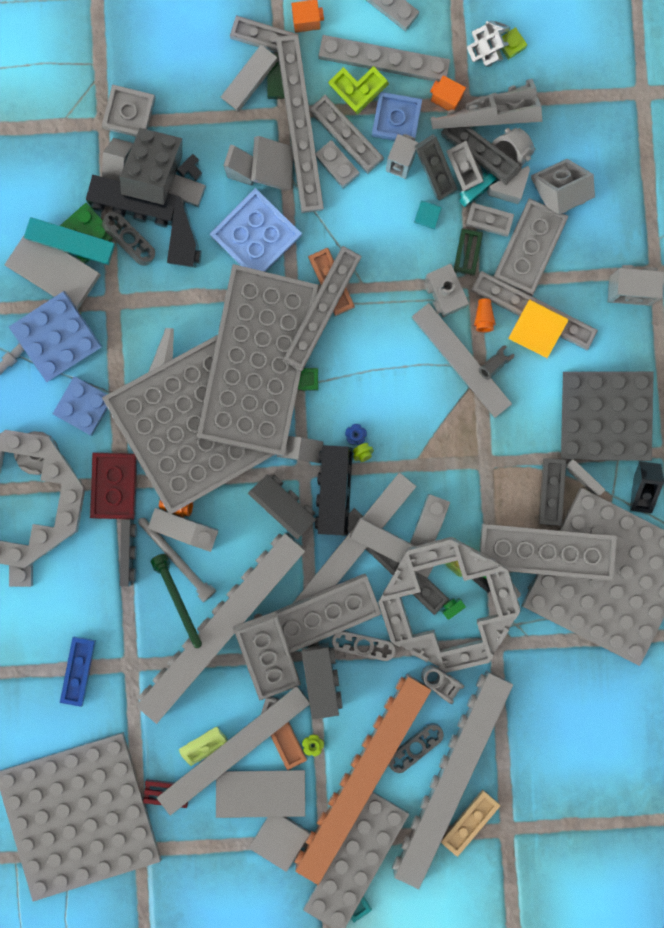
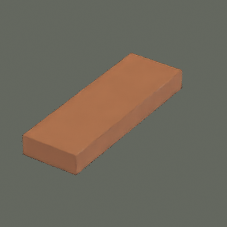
M328 248L308 256L320 285H322L334 262ZM345 288L333 311L334 316L355 308L347 288Z

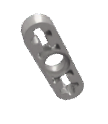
M348 631L339 632L332 638L334 648L341 652L382 661H389L395 655V647L388 640ZM341 635H345L346 640L352 641V637H356L354 650L350 649L351 644L345 643L343 647H340L336 638H341ZM365 639L369 641L370 648L368 651L361 652L357 648L360 640ZM373 642H378L376 647L379 648L388 645L391 653L382 656L381 651L375 650L376 654H371L374 649Z

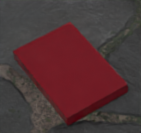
M92 452L90 518L135 520L137 458L134 454Z

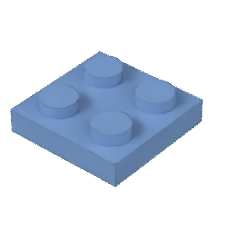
M381 92L378 97L372 137L395 141L398 134L402 136L407 134L415 138L422 99Z
M74 376L55 408L53 415L92 436L108 409L102 399L107 394Z

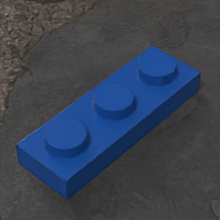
M72 637L60 703L79 707L83 706L96 640Z

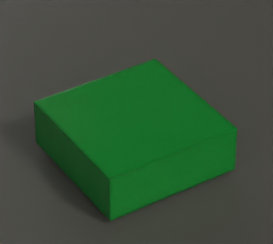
M303 368L297 391H318V368Z

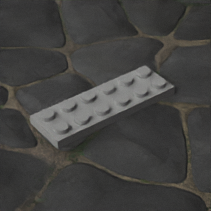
M482 524L479 552L507 566L509 572L613 581L617 536Z
M365 573L276 610L290 653L381 615L380 608Z
M372 792L303 910L332 928H346L408 818L409 813Z

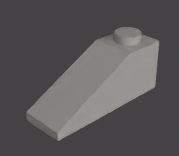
M430 494L427 495L410 540L411 544L418 546L436 540L450 505L449 501Z
M158 508L154 509L148 529L209 552H211L218 534V529L175 514L169 515L168 512Z

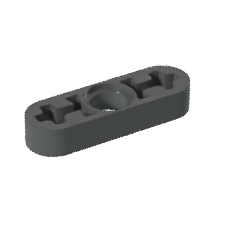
M114 211L108 212L102 222L103 229L138 264L142 266L149 265L155 257L154 248L121 214ZM110 221H117L116 225H109ZM131 234L135 242L131 244L126 243L123 235ZM139 243V244H140L139 248L137 247L136 250H134V248H135V247L137 246V244ZM142 252L149 253L147 257L140 256Z
M436 723L427 724L401 745L389 763L391 770L396 773L405 772L437 746L444 736L441 727ZM430 729L433 731L438 730V737L436 739L433 737L429 738L427 743L430 745L426 747L424 741L419 737L423 735L424 739H426L430 735L428 732ZM413 742H419L422 745L420 753L414 754L410 751V745ZM406 749L407 754L412 759L409 761L408 757H406L402 761V767H400L399 765L394 766V758L398 757L399 759H401L402 757H404L405 753L402 751Z

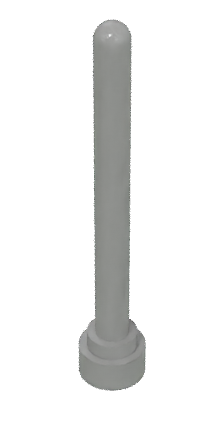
M145 518L139 519L138 523L198 589L196 592L199 594L198 597L204 603L216 592V589L211 584L203 583L158 532L148 529L149 522Z

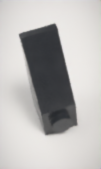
M176 196L167 263L196 268V264H200L202 252L199 250L184 199Z

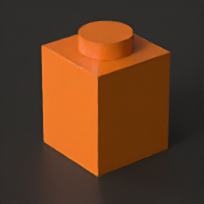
M317 0L291 3L295 33L320 30V21H324L323 8H318Z
M443 75L440 81L436 80L430 90V93H432L431 102L447 111L451 109L456 110L464 96L466 87Z

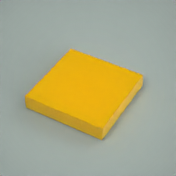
M529 299L508 339L548 358L569 319Z

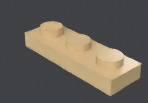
M482 789L444 834L441 843L458 857L501 805Z

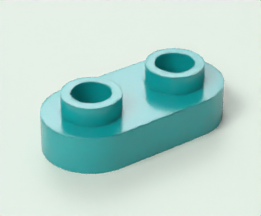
M485 172L482 174L484 182L465 192L462 191L459 202L466 208L486 192L489 186L496 183L498 179L493 174Z

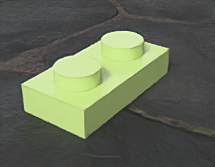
M215 727L181 747L179 752L183 759L192 766L212 754L228 740L222 731Z

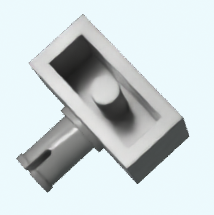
M451 264L426 275L424 286L428 294L432 293L435 299L433 302L434 308L438 314H442L443 318L468 306L469 302Z

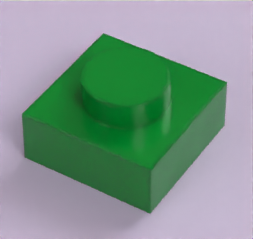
M452 598L443 605L445 609L441 612L449 620L466 608V606L459 598L457 600Z

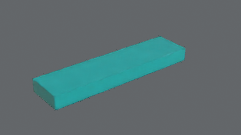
M30 217L23 237L26 240L105 265H109L115 248V244L33 217Z

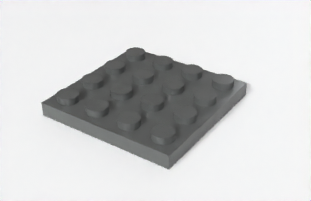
M654 371L563 372L561 459L652 461Z

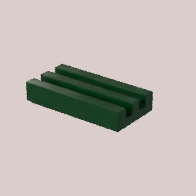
M461 229L454 264L455 273L460 272L461 274L475 276L483 232ZM465 234H468L469 237L462 268L459 267ZM473 236H477L472 267L467 269Z

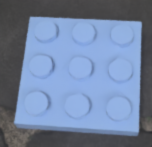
M255 188L209 235L240 266L266 272L302 236V233Z

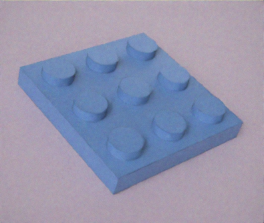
M65 291L9 326V329L46 382L102 347Z

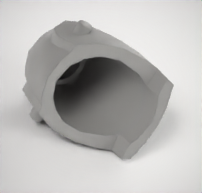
M517 127L512 130L509 128L505 129V134L499 136L491 143L520 164L521 167L531 160L535 150L530 136L524 130L517 129Z

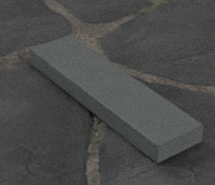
M470 127L444 128L441 131V136L454 146L467 141L476 162L506 185L521 170L520 164Z

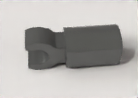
M506 345L502 346L495 355L479 368V373L485 379H490L506 363H509L514 358V354H511L509 357L504 355L503 351L507 348Z

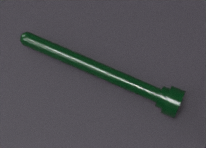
M159 554L153 557L150 563L154 571L161 574L194 648L198 649L202 646V642L169 572L170 561L166 554Z

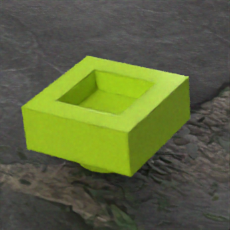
M516 27L502 36L503 41L509 44L501 49L508 60L527 48V43Z

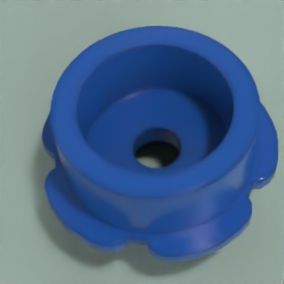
M353 424L351 427H348L345 432L348 443L351 445L363 444L367 436L366 429L362 428L360 424Z

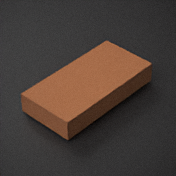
M289 721L271 735L287 770L307 761V757Z

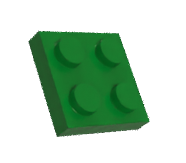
M87 203L82 205L60 225L61 227L109 242L113 240L103 229V220ZM75 255L84 264L90 260Z

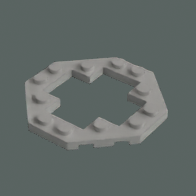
M4 430L0 433V473L4 452L44 458L41 481L62 484L54 527L33 524L29 545L0 540V564L28 568L40 557L46 555L60 545L61 542L78 532L86 488L81 480L77 478L68 461L57 449L51 437Z
M453 537L408 548L378 602L391 643L411 651V654L426 662L429 661L438 666V669L446 673L490 663L496 649L502 643L510 626L520 613V605L508 567ZM458 560L464 581L486 576L497 614L477 619L482 640L440 649L435 630L413 634L401 597L421 592L416 571Z

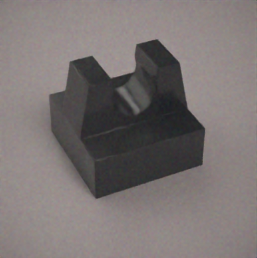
M192 154L177 168V172L182 177L189 174L197 181L202 176V172L196 167L199 159Z

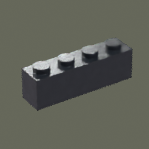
M92 174L86 196V201L91 205L92 209L104 212V209L121 214L123 217H125V214L133 216V219L140 222H146V220L154 221V224L160 227L172 226L176 195L168 194L165 204L162 205L122 195L120 181Z
M323 445L322 450L319 452V463H322L321 472L318 473L317 483L320 485V494H317L316 497L319 516L315 518V529H318V534L348 535L352 447Z

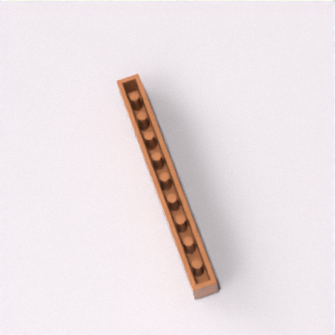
M406 674L405 678L400 677L395 686L397 692L394 697L389 696L384 705L386 710L383 716L378 715L373 724L375 729L372 735L367 734L361 745L364 747L361 754L354 756L350 764L352 766L349 774L345 773L339 783L341 786L338 793L334 792L328 801L329 809L326 813H321L317 820L318 828L315 832H310L305 841L308 845L304 852L299 851L294 860V863H296L295 872L319 885L431 692V689L426 684L409 674Z

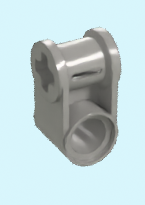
M434 665L426 666L422 671L421 677L424 683L450 704L454 703L453 699L459 690L465 687L457 679ZM430 672H437L438 677L435 681H427V676Z

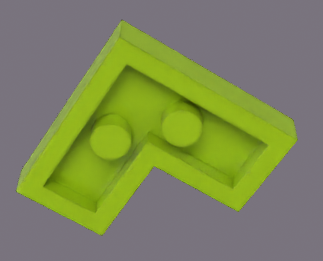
M373 66L358 82L343 67L328 84L358 115L389 85V82Z

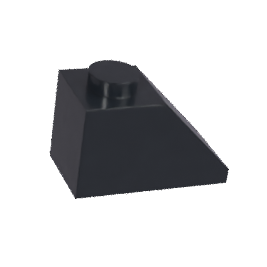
M639 461L633 478L630 511L653 512L664 484L661 464Z

